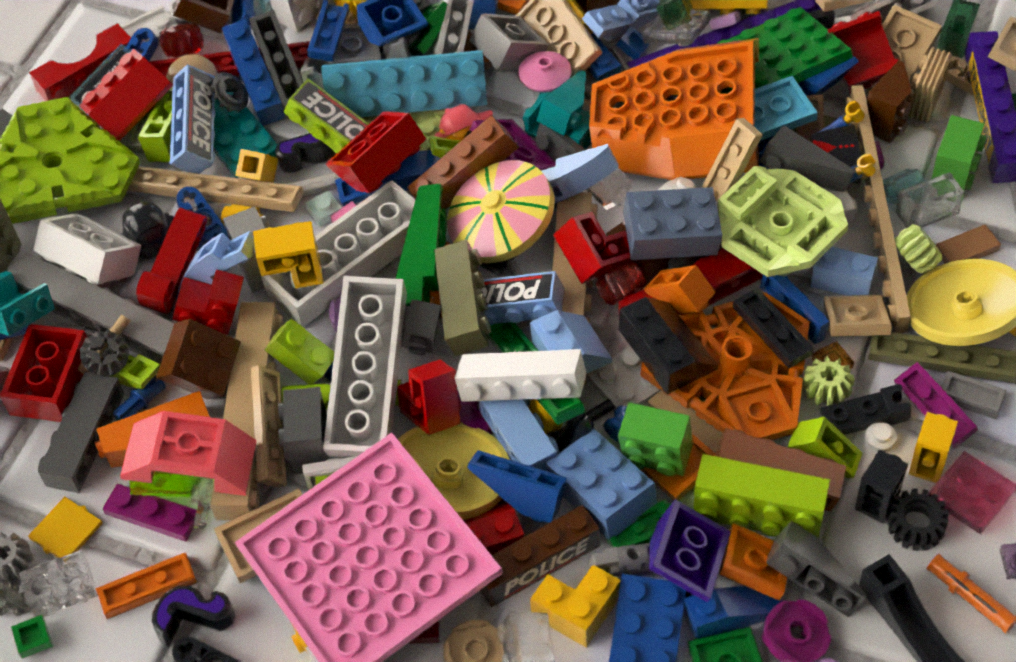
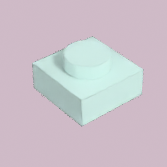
M329 191L305 203L306 210L320 227L331 222V216L342 208Z

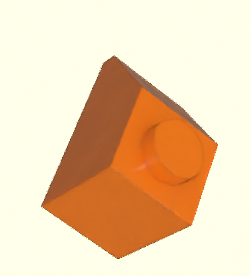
M696 265L661 270L644 288L648 295L657 300L669 302L674 310L680 314L703 311L709 304L708 300L716 293Z

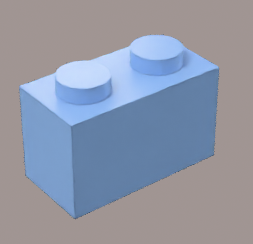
M831 247L814 264L810 287L846 296L869 295L878 258Z

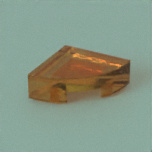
M837 341L813 352L811 357L812 361L816 358L824 362L828 355L830 361L833 362L840 358L841 366L850 365V369L854 366L852 358Z

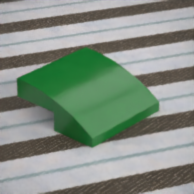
M444 1L432 4L423 14L428 22V26L422 28V32L409 45L410 54L413 57L424 55L436 39L446 14L447 4Z

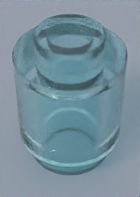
M905 169L885 178L883 185L887 202L896 205L918 195L925 188V181L921 172L918 169Z

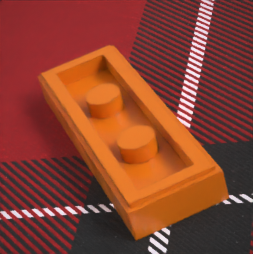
M185 552L97 587L96 591L106 619H109L161 598L165 592L176 586H190L197 583V580Z

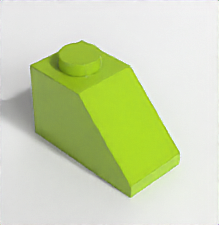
M826 417L798 422L797 428L793 431L788 444V448L801 449L807 454L819 458H829L838 464L846 466L844 477L849 479L854 478L862 456V452Z

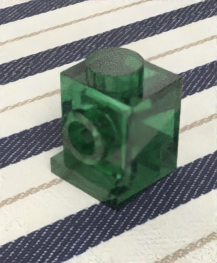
M660 0L656 7L667 31L692 20L690 12L693 6L690 0Z

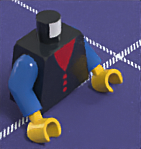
M851 101L846 105V116L841 115L824 129L813 133L810 138L811 143L856 170L850 181L851 184H860L862 174L870 177L876 171L873 166L876 161L872 155L864 154L861 156L855 125L850 124L851 121L859 123L865 117L864 112L860 109L861 105L857 101Z

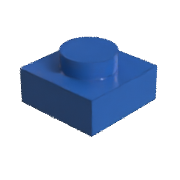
M630 26L616 46L634 60L641 56L651 41L634 27Z

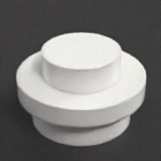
M877 422L867 428L865 440L872 450L886 452L895 445L897 433L889 424Z

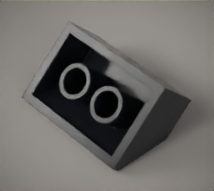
M644 297L620 309L618 330L667 395L718 369L717 363L669 302Z

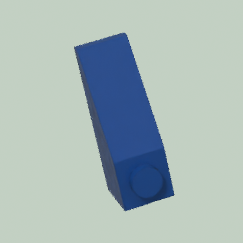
M479 450L469 461L468 469L520 514L528 516L539 523H550L555 519L560 510L567 477Z
M747 586L715 588L708 602L695 595L685 598L684 618L695 640L764 622L771 610L777 604L783 602L782 598L780 600L774 599Z

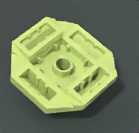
M754 166L718 199L717 208L722 230L721 247L766 277L776 275L785 277L795 271L811 268L847 232L848 228L841 199L794 170L766 169V167Z

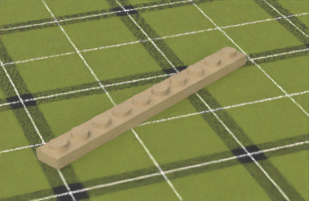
M863 85L852 86L851 96L846 98V105L851 101H857L861 105L860 109L864 112L865 117L859 123L851 121L850 124L855 125L861 156L871 154L876 161L873 165L876 169L875 174L870 177L862 174L861 180H865L866 184L863 188L864 201L870 204L868 222L875 229L872 236L874 249H879L880 254L877 257L878 272L883 273L885 279L882 281L883 297H888L890 305H887V312L890 322L894 324L895 333H905L908 331L911 316Z

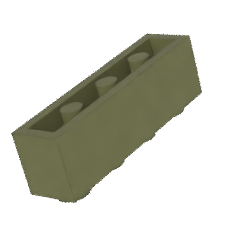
M467 239L434 249L445 341L455 357L488 347L487 334L491 333V327L484 311L488 310V305L484 294L481 292V288L485 287L481 272L478 270V266L482 265L478 250L472 249Z

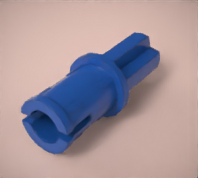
M155 375L143 389L132 390L130 397L114 410L113 416L118 421L135 415L142 409H147L149 402L166 388L165 383L160 379L156 381L157 375Z

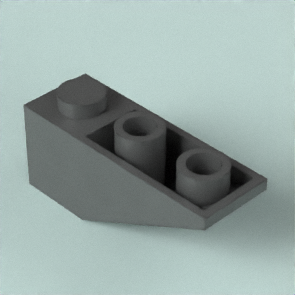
M791 521L774 540L766 564L845 616L849 617L866 599L867 595L820 539Z

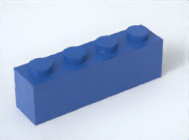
M243 19L221 27L229 51L260 124L264 127L285 119L286 116L283 113L281 100L247 20Z

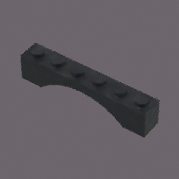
M890 554L862 569L859 587L865 592L866 598L917 662H965L936 628L919 600L910 579Z

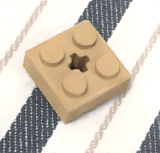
M933 47L928 55H922L918 70L921 73H914L911 81V89L914 92H912L910 99L912 104L908 115L910 119L914 117L915 120L919 119L920 122L924 120L925 123L930 121L944 87L952 57L951 52L946 53L945 50L941 52L940 48L936 50Z

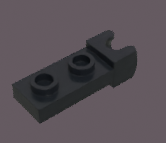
M900 384L881 388L880 392L821 407L820 415L821 417H826L843 435L865 430L877 422L887 423L890 426L906 422L911 417V406L909 403L897 404L902 400L901 391L903 387Z

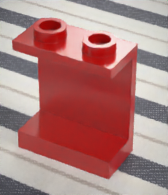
M880 11L863 13L855 20L849 22L841 21L834 24L832 28L827 29L828 33H833L851 48L852 56L856 57L859 61L843 77L849 95H851L852 86L863 85L864 90L874 87L898 62V59L894 58L883 29Z

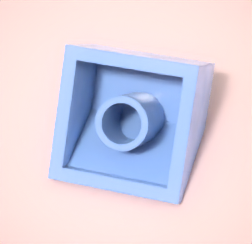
M556 310L530 322L532 343L539 351L581 349L586 374L612 363V357L584 315Z

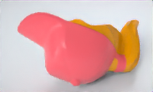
M460 104L451 109L446 108L440 120V130L436 132L434 137L462 141L474 120H486L493 115L492 110L476 113L466 104Z

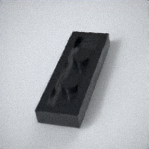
M758 288L734 300L732 308L788 368L793 367L813 354V346Z

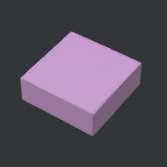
M735 11L711 19L709 21L711 30L714 31L738 23L741 20L740 13Z

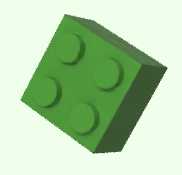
M951 115L937 153L929 192L962 200L965 189L971 191L975 174L971 172L975 173L978 170L982 154L977 153V151H983L987 136L982 135L985 123Z
M628 402L618 433L622 454L639 469L646 467L657 470L666 476H674L675 474L684 476L693 446L690 415Z

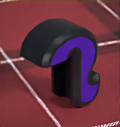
M311 133L281 141L275 148L276 156L279 159V167L285 172L300 171L302 169L301 162H321L330 157L333 152L332 148L321 140L314 138Z
M176 586L165 592L155 605L152 613V624L160 642L169 647L180 627L182 619L222 632L234 623L235 612L228 596L224 593L212 591L211 598L205 600L196 588Z

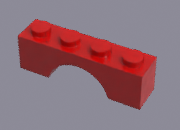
M116 23L96 34V46L84 59L73 63H59L53 60L44 63L29 72L36 91L45 101L74 95L81 91L120 50H125L131 37Z

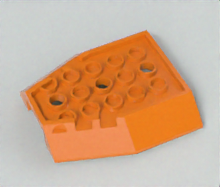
M759 39L678 49L592 84L589 121L592 148L608 144L619 163V168L615 170L618 172L673 180L680 176L687 179L707 177L736 119L745 118L755 127V62H759ZM725 88L733 89L731 92L727 94H721L722 90ZM678 95L675 100L666 101L669 96ZM624 102L621 107L612 108L616 103ZM758 145L743 173H747L754 166H759Z

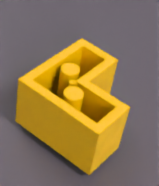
M311 221L253 231L256 260L261 276L291 271L295 289L324 284L320 255Z
M592 565L577 588L574 589L547 574L530 598L531 615L587 648L618 602L620 579Z

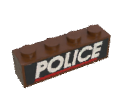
M580 505L491 555L503 571V574L480 590L491 608L545 578L547 574L554 573L600 546V529L585 507Z

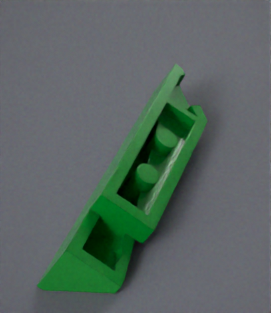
M441 183L422 185L417 191L395 278L404 280L407 291L406 306L411 305L412 299L430 303V290L431 292L439 291L434 249L446 245L447 230L446 209H441L443 190Z

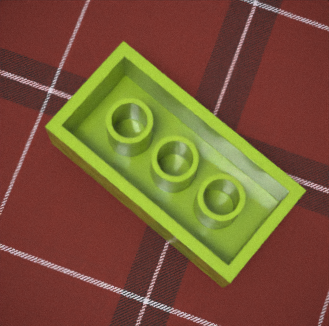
M702 454L695 483L693 510L714 522L730 526L735 523L746 529L761 531L768 536H778L793 521L819 538L830 479Z

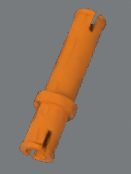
M941 554L936 555L926 569L949 587L948 591L953 595L957 593L978 612L1003 630L1005 634L1015 625L1016 615L1012 614L969 578V573L958 570L944 559ZM950 573L952 576H954L958 581H960L963 585H965V586H966L968 589H970V590H969V591L965 590L962 586H960L955 580H953V579H952L951 577H949L947 574ZM977 595L984 602H986L990 607L997 611V614L992 612L988 607H986L983 603L976 599L975 596Z

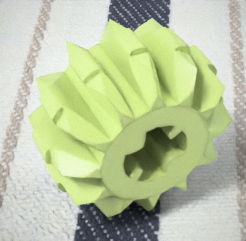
M912 224L899 232V235L895 237L896 248L916 272L925 274L927 271H931L938 266L937 264L942 261L940 250L920 226Z
M828 355L824 362L815 358L812 366H807L805 369L802 387L806 390L807 399L815 398L816 406L821 402L826 403L827 406L832 405L833 402L840 403L852 395V386H854L855 378L854 375L850 374V365L841 366L840 358L835 362L830 361Z

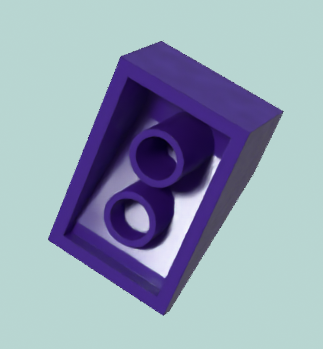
M675 499L657 521L650 541L649 569L708 602L713 592L731 531Z

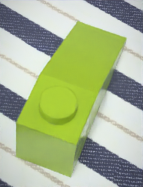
M173 87L155 104L138 136L148 162H170Z

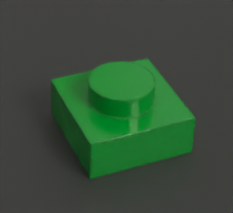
M42 614L11 626L17 651L22 659L53 647L47 623Z

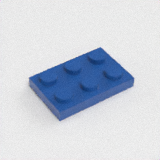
M622 574L609 662H677L686 590L668 580Z

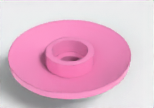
M541 51L526 57L521 62L518 72L520 81L527 88L537 92H552L571 78L572 70L570 62L561 54Z

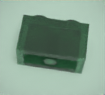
M953 0L940 33L937 49L940 48L941 52L944 50L946 53L951 52L952 56L963 59L970 32H973L980 4L966 0Z

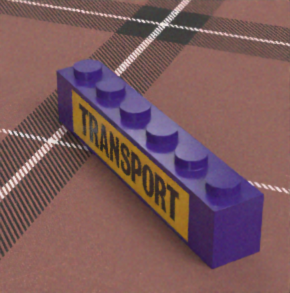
M970 32L965 50V58L979 122L985 123L982 135L987 136L984 148L992 183L1016 182L1015 107L1006 67L988 57L999 37L998 32Z

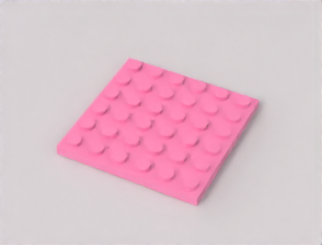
M393 433L387 435L234 542L318 662H383L503 574L498 563Z

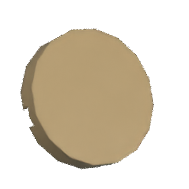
M468 620L458 624L448 638H446L443 644L444 662H507L508 643L503 632L498 627L490 625V622Z

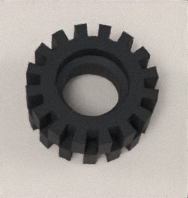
M913 488L910 495L905 490L901 493V497L897 495L891 504L887 525H889L888 531L890 535L895 533L893 540L896 543L902 539V547L906 549L909 544H912L913 551H918L920 545L923 546L924 551L929 550L931 544L935 547L938 545L939 540H942L949 521L948 509L944 510L946 504L943 500L937 503L938 495L934 493L931 497L927 496L929 490L923 489L922 494H918V489ZM909 512H920L929 518L930 524L923 528L915 527L906 521V515Z

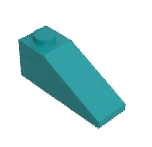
M583 70L579 71L544 97L536 121L563 136L570 130H575L583 118V115L580 113L584 104L586 72Z

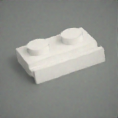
M163 5L120 25L131 38L138 29L149 28L157 36L159 44L181 33L179 25L168 11H165ZM149 38L147 40L143 39L141 43L148 42Z

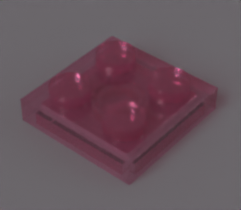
M963 451L928 492V496L931 497L934 493L938 495L937 503L943 500L946 504L944 510L948 509L950 515L981 535L1016 493V484L966 451Z

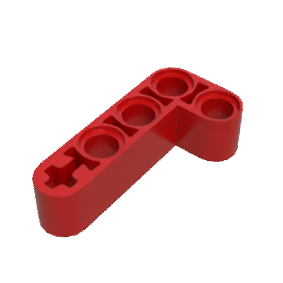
M181 207L177 210L151 271H144L138 281L136 296L140 306L169 314L176 300L179 285L206 229L207 216Z

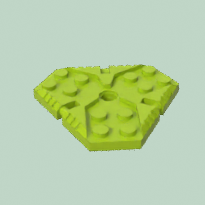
M68 97L18 106L0 139V199L12 224L57 215L58 208L67 207L68 212H74L122 202L140 166L139 158L126 146L122 145L120 141L116 140L113 135H110L107 130L100 129L99 124Z

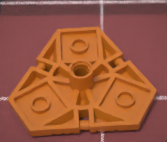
M764 292L763 294L808 340L810 321ZM734 301L713 306L712 314L705 315L701 311L699 313L692 312L681 315V319L717 363L718 369L673 391L668 396L670 395L676 402H680L683 407L694 409L696 416L704 419L707 424L714 426L717 431L722 433L728 428L731 430H741L747 435L759 439L769 440L792 435L798 425L803 378L799 376L803 374L805 360L788 368L732 308ZM716 325L717 328L712 329L711 326ZM642 362L640 376L659 390H663ZM703 396L706 400L703 402L699 397Z

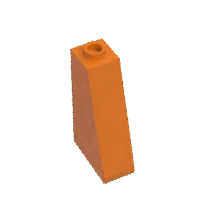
M201 392L191 393L97 428L100 440L96 441L95 445L100 458L106 457L111 468L122 467L134 423L159 412L168 411L210 417Z

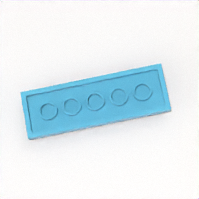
M482 50L322 65L321 67L324 91L359 117L377 116L383 111L409 113L451 109L460 104H466L469 107L488 105Z

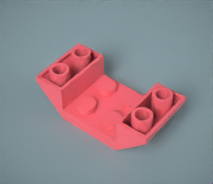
M162 411L134 423L120 478L123 480L152 483L155 471L214 479L215 492L246 496L257 440L226 419Z

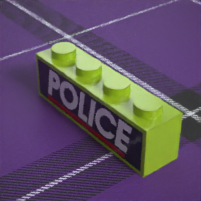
M308 78L289 98L283 112L293 122L298 123L309 131L314 138L321 140L332 148L336 154L369 125V123Z

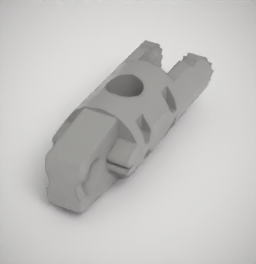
M650 543L605 548L602 553L592 554L588 562L589 568L595 565L612 576L653 572L649 569Z

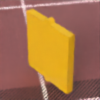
M64 496L28 535V538L41 546L45 554L51 553L67 564L103 522L89 513L85 506L80 507Z

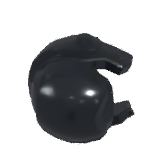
M140 202L128 208L122 215L123 233L120 235L142 245L139 257H155L159 253L174 216L169 215L168 212L164 213L152 202Z

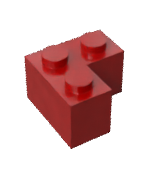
M593 212L572 217L553 234L581 284L618 273L633 261L630 258L626 230L606 236Z
M217 269L212 285L183 277L172 320L180 322L192 319L228 335L244 277Z
M441 359L409 369V382L397 385L400 413L427 435L459 425V412L462 407L454 379L456 370Z

